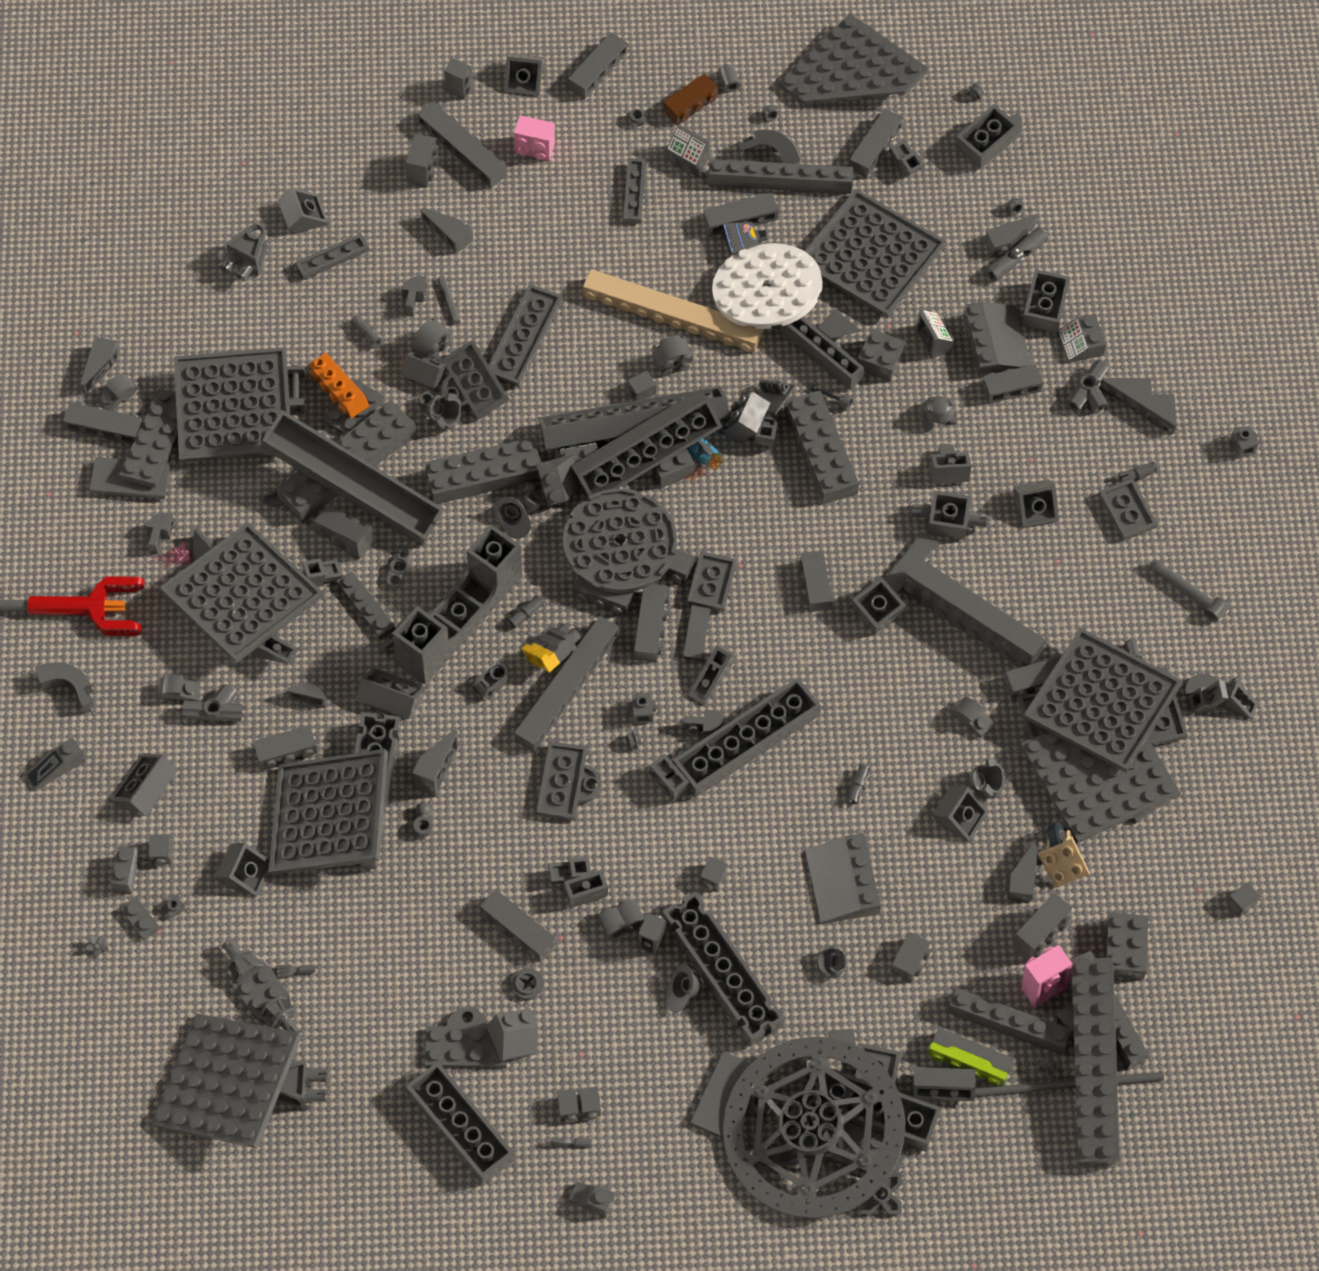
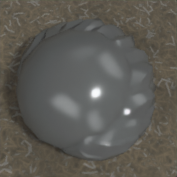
M837 946L826 947L818 954V969L824 976L836 979L843 974L847 966L846 955Z

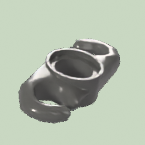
M400 547L397 550L399 553L406 551L408 553L406 557H401L397 553L395 559L390 564L385 579L386 585L389 588L395 589L401 585L400 583L392 584L390 582L392 578H397L401 582L403 576L407 574L413 556L411 549L408 547ZM396 564H402L404 566V569L402 571H396L394 570V566Z

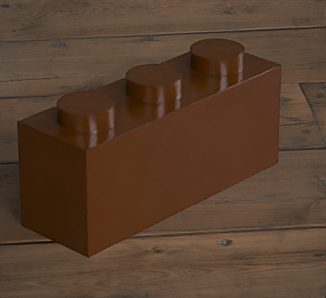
M702 74L664 100L663 112L676 125L685 122L692 114L701 111L705 105L716 100L718 87L705 74Z

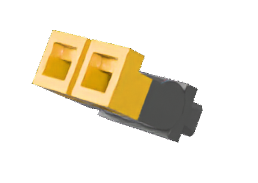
M563 623L556 628L549 626L546 629L547 632L542 633L539 640L532 646L526 644L521 648L529 663L550 672L571 652L577 649L575 643L581 638L578 631L574 628L569 630Z

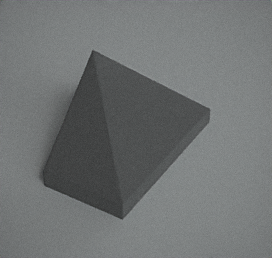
M197 527L194 529L192 562H195L214 547Z
M314 683L288 687L289 699L326 708V696Z

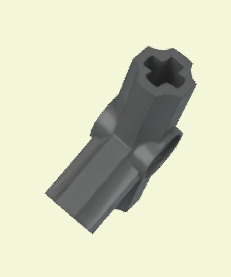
M1095 360L1087 373L1082 376L1080 383L1066 401L1070 409L1080 411L1086 401L1093 413H1098L1108 406L1098 387L1101 379L1109 370L1106 363L1101 360Z
M222 684L214 696L206 702L184 701L183 718L205 719L210 723H217L220 720L242 721L243 704L231 703L237 692L231 686ZM212 709L217 710L214 713L209 712Z

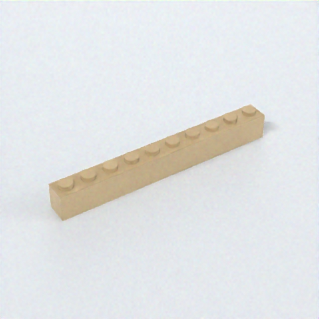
M593 269L590 270L583 286V296L589 300H597L607 306H615L625 312L630 311L638 314L640 317H648L658 323H666L676 329L681 328L692 334H699L710 340L723 342L727 346L741 348L746 352L755 353L762 336V329H756L755 326L746 325L743 327L735 324L719 311Z

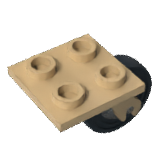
M1060 822L1048 826L1046 849L1038 852L1054 888L1090 874L1073 840V836L1071 837L1070 835L1071 832Z

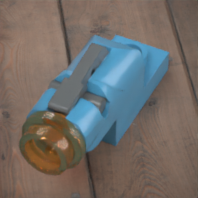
M704 438L686 448L693 460L697 459L709 469L716 470L723 462L719 451Z

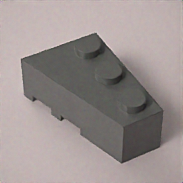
M327 505L314 520L316 533L321 537L325 536L334 546L343 548L350 557H356L360 560L374 544L372 527L368 524L364 527L358 524V519L353 518L350 520L345 517V513Z

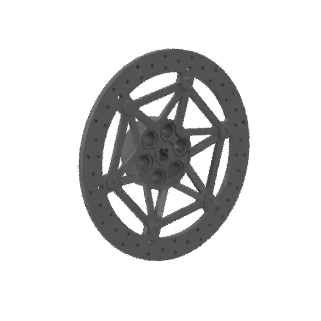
M798 1038L784 1042L766 1051L755 1059L739 1077L732 1089L725 1109L723 1121L724 1145L728 1160L737 1178L761 1203L773 1210L794 1217H831L847 1212L864 1203L888 1180L896 1167L904 1143V1108L892 1078L884 1067L866 1051L853 1044L834 1038ZM812 1057V1065L766 1087L762 1084V1081L770 1073L784 1064ZM827 1059L839 1060L852 1066L862 1073L874 1088L867 1092L826 1066ZM811 1073L804 1091L792 1097L774 1093L775 1090ZM825 1074H828L857 1093L859 1097L832 1100L827 1093ZM817 1076L819 1077L821 1092L812 1090ZM755 1096L759 1099L755 1146L753 1149L746 1151L743 1134L744 1117L751 1097ZM772 1099L786 1102L782 1110H780V1108L772 1101ZM817 1099L818 1103L816 1106L810 1107L808 1106L809 1101ZM860 1103L845 1115H842L839 1110V1106ZM882 1103L885 1117L884 1139L877 1158H874L870 1155L873 1105ZM765 1104H768L779 1117V1128L762 1144ZM793 1108H799V1113L796 1116L790 1115V1111ZM866 1109L863 1150H861L844 1131L843 1126ZM828 1110L835 1111L831 1118L825 1117ZM813 1120L814 1125L810 1127L809 1121ZM790 1129H798L795 1136H788ZM827 1130L833 1131V1135L830 1138L823 1137ZM781 1135L787 1142L785 1145L768 1149ZM840 1138L847 1142L856 1155L835 1147ZM813 1139L815 1141L814 1145L810 1148L805 1147L806 1141ZM795 1150L798 1155L803 1179H798L768 1159V1157ZM831 1152L854 1161L853 1164L816 1181L824 1153ZM806 1155L816 1156L810 1178L805 1162ZM759 1162L766 1164L800 1187L801 1195H791L772 1186L757 1172L754 1165ZM861 1167L867 1171L860 1180L847 1189L829 1196L816 1197V1190Z

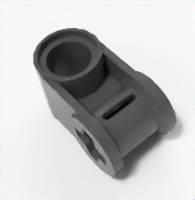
M495 664L472 682L471 686L482 694L483 700L489 699L495 692L507 684L508 675L506 667L502 664ZM498 673L503 674V676L500 678L495 677V675Z

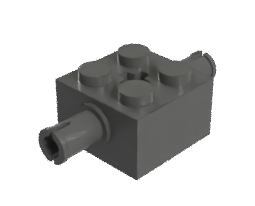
M934 490L932 505L929 507L912 505L911 516L928 518L927 534L964 540L967 526L973 525L986 528L987 516L971 514L969 512L971 496Z

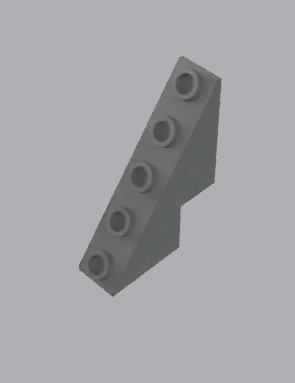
M1151 378L1101 379L1099 389L1103 393L1111 395L1117 402L1125 404L1133 412L1144 416L1150 423L1161 427L1164 432L1174 434L1177 426L1174 394H1152Z

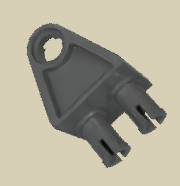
M261 224L248 226L227 242L228 257L220 266L223 272L226 271L227 274H230L233 267L237 265L241 268L235 276L239 280L242 278L243 282L246 281L250 273L257 276L261 274L268 250L267 242L264 241L265 229ZM256 230L261 231V235L258 237L252 236L251 233Z
M306 1061L292 1063L277 1101L301 1110H306V1103L308 1101L326 1102V1089H308V1083H327V1069L311 1070L307 1067Z

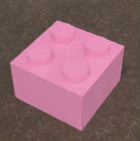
M520 115L514 132L515 153L521 156L535 157L539 160H550L555 144V123Z

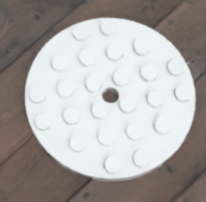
M760 244L750 249L740 250L738 254L728 258L715 274L712 291L718 310L731 322L743 327L749 325L755 326L756 329H771V326L782 324V326L797 321L815 306L818 301L817 298L822 292V276L816 261L803 250L786 244Z

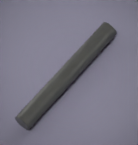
M439 276L438 281L454 325H457L461 321L445 276Z

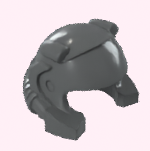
M446 393V396L436 395L427 404V420L437 425V427L443 428V430L451 429L459 422L462 415L460 399L452 393Z
M934 396L928 398L923 403L920 417L922 418V426L927 432L932 431L934 428L930 420L937 424H943L948 421L950 425L957 423V412L954 411L953 406L955 404L951 398Z
M986 759L985 764L975 765L972 768L973 770L968 775V783L975 795L996 798L1000 795L1005 785L1003 769L1000 763L996 762V759Z

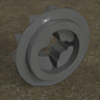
M524 968L515 973L512 978V989L518 997L525 1000L529 998L535 999L538 994H541L544 981L538 971L532 968ZM532 979L531 985L533 986V988H532V987H527V988L523 989V988H524V983H523V982H524V981H525V982H528L529 980Z

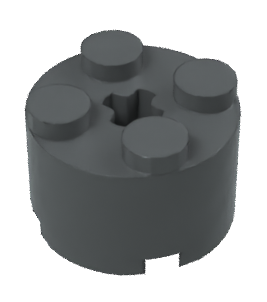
M432 318V321L428 319L416 332L418 337L416 340L412 339L410 347L419 354L436 360L439 356L438 352L442 348L445 350L450 345L451 340L449 338L452 333L436 319Z
M679 335L664 338L660 340V345L657 347L654 345L651 348L658 370L662 372L663 376L670 375L677 369L684 371L690 368L693 355L685 336L680 338Z

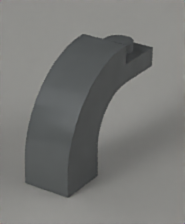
M756 130L753 131L755 139L751 136L743 139V143L739 144L741 151H747L761 145H770L778 151L782 163L796 164L803 161L800 150L795 142L787 135L778 131Z
M51 662L35 667L43 692L56 687L70 688L78 695L84 714L92 712L90 705L93 704L90 694L93 693L90 681L81 670L61 662Z

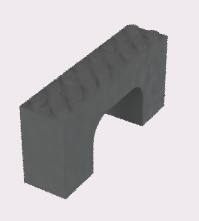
M490 525L467 550L466 571L458 584L430 615L416 606L392 633L396 664L426 685L522 578L521 545L493 525Z

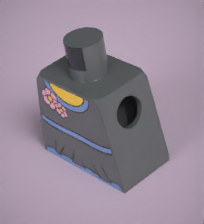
M751 222L723 224V237L730 257L738 254L740 250L750 249L759 245V242L767 241L766 231L755 232Z

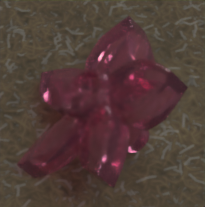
M183 541L179 548H172L173 552L177 554L175 562L182 561L185 564H189V555L193 551L191 549L185 550V543Z

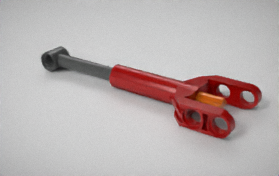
M106 576L88 596H29L28 600L0 599V611H28L29 615H85L104 636H138L141 634V624L132 620H106V612H125V601L107 600V592H138L144 589L145 580L141 577Z

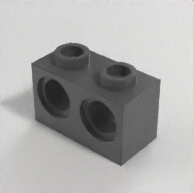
M665 754L649 765V775L673 802L689 791V781Z

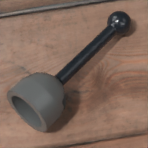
M816 385L810 387L812 392L821 391L823 395L838 400L839 406L845 410H849L853 403V396L848 394L838 397L817 388Z

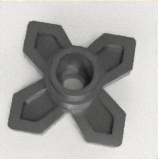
M861 1172V1173H860V1179H861L867 1172ZM892 1173L880 1188L884 1190L885 1195L878 1197L876 1192L867 1201L860 1204V1213L873 1214L881 1204L888 1214L900 1215L902 1213V1202L892 1193L902 1185V1174Z

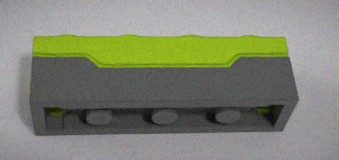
M939 1027L928 1052V1055L933 1060L946 1062L954 1069H975L976 1078L982 1077L987 1079L990 1084L995 1086L1004 1085L1014 1058Z

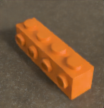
M324 353L308 364L311 370L309 375L313 381L319 382L322 391L329 393V398L334 404L336 402L339 404L338 407L343 414L347 413L352 419L369 407L363 392L327 353Z

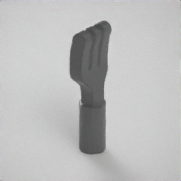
M291 964L276 966V977L280 979L292 977L297 973L316 972L315 964L293 967Z
M552 1137L550 1144L561 1148L570 1145L575 1147H591L592 1139H561Z

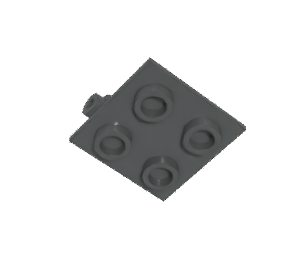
M766 379L759 381L758 386L763 391L760 397L770 402L766 413L776 414L796 386L788 384L786 381H768Z

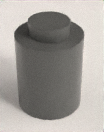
M729 64L722 65L718 70V75L724 91L734 92L738 90L741 84L735 67Z

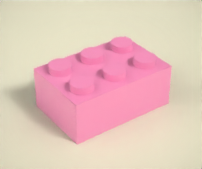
M1059 945L1054 948H1047L1041 956L1037 958L1032 957L1026 962L1021 990L1034 1008L1068 989L1073 964Z

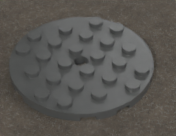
M609 489L589 496L587 500L578 504L570 513L563 531V550L573 572L590 586L612 593L638 591L658 581L670 568L677 549V532L668 511H665L660 506V503L649 495L645 496L630 489ZM622 537L625 539V542L620 545L615 542V539Z

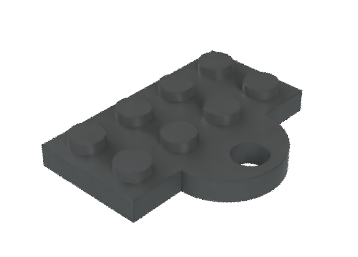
M473 340L442 359L450 373L443 381L441 387L442 396H446V393L456 391V395L461 401V408L470 406L478 419L483 418L510 400Z
M549 741L536 815L575 821L578 803L590 802L598 796L601 790V778L593 767L585 765L588 747ZM593 781L597 786L594 789H589L586 787V784Z
M465 1007L456 1010L449 1017L447 1026H426L425 1067H431L438 1061L443 1068H507V1060H500L486 1026L487 1021L484 1015L477 1009ZM465 1014H470L473 1016V1020L466 1023L462 1021V1017Z

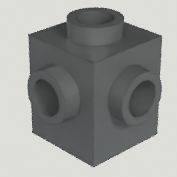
M1250 425L1235 428L1229 439L1230 447L1235 450L1238 458L1256 453L1259 445L1257 434L1255 431H1252Z
M638 692L632 694V701L628 702L629 713H633V724L653 722V712H656V701L652 700L651 693Z

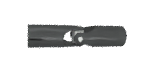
M1040 227L1032 231L1016 247H1013L986 269L989 279L993 282L1001 279L1025 257L1048 240L1047 233Z

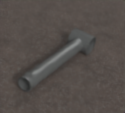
M1155 558L1149 564V569L1204 607L1205 616L1212 622H1218L1229 609V605L1224 599L1216 597L1212 600Z

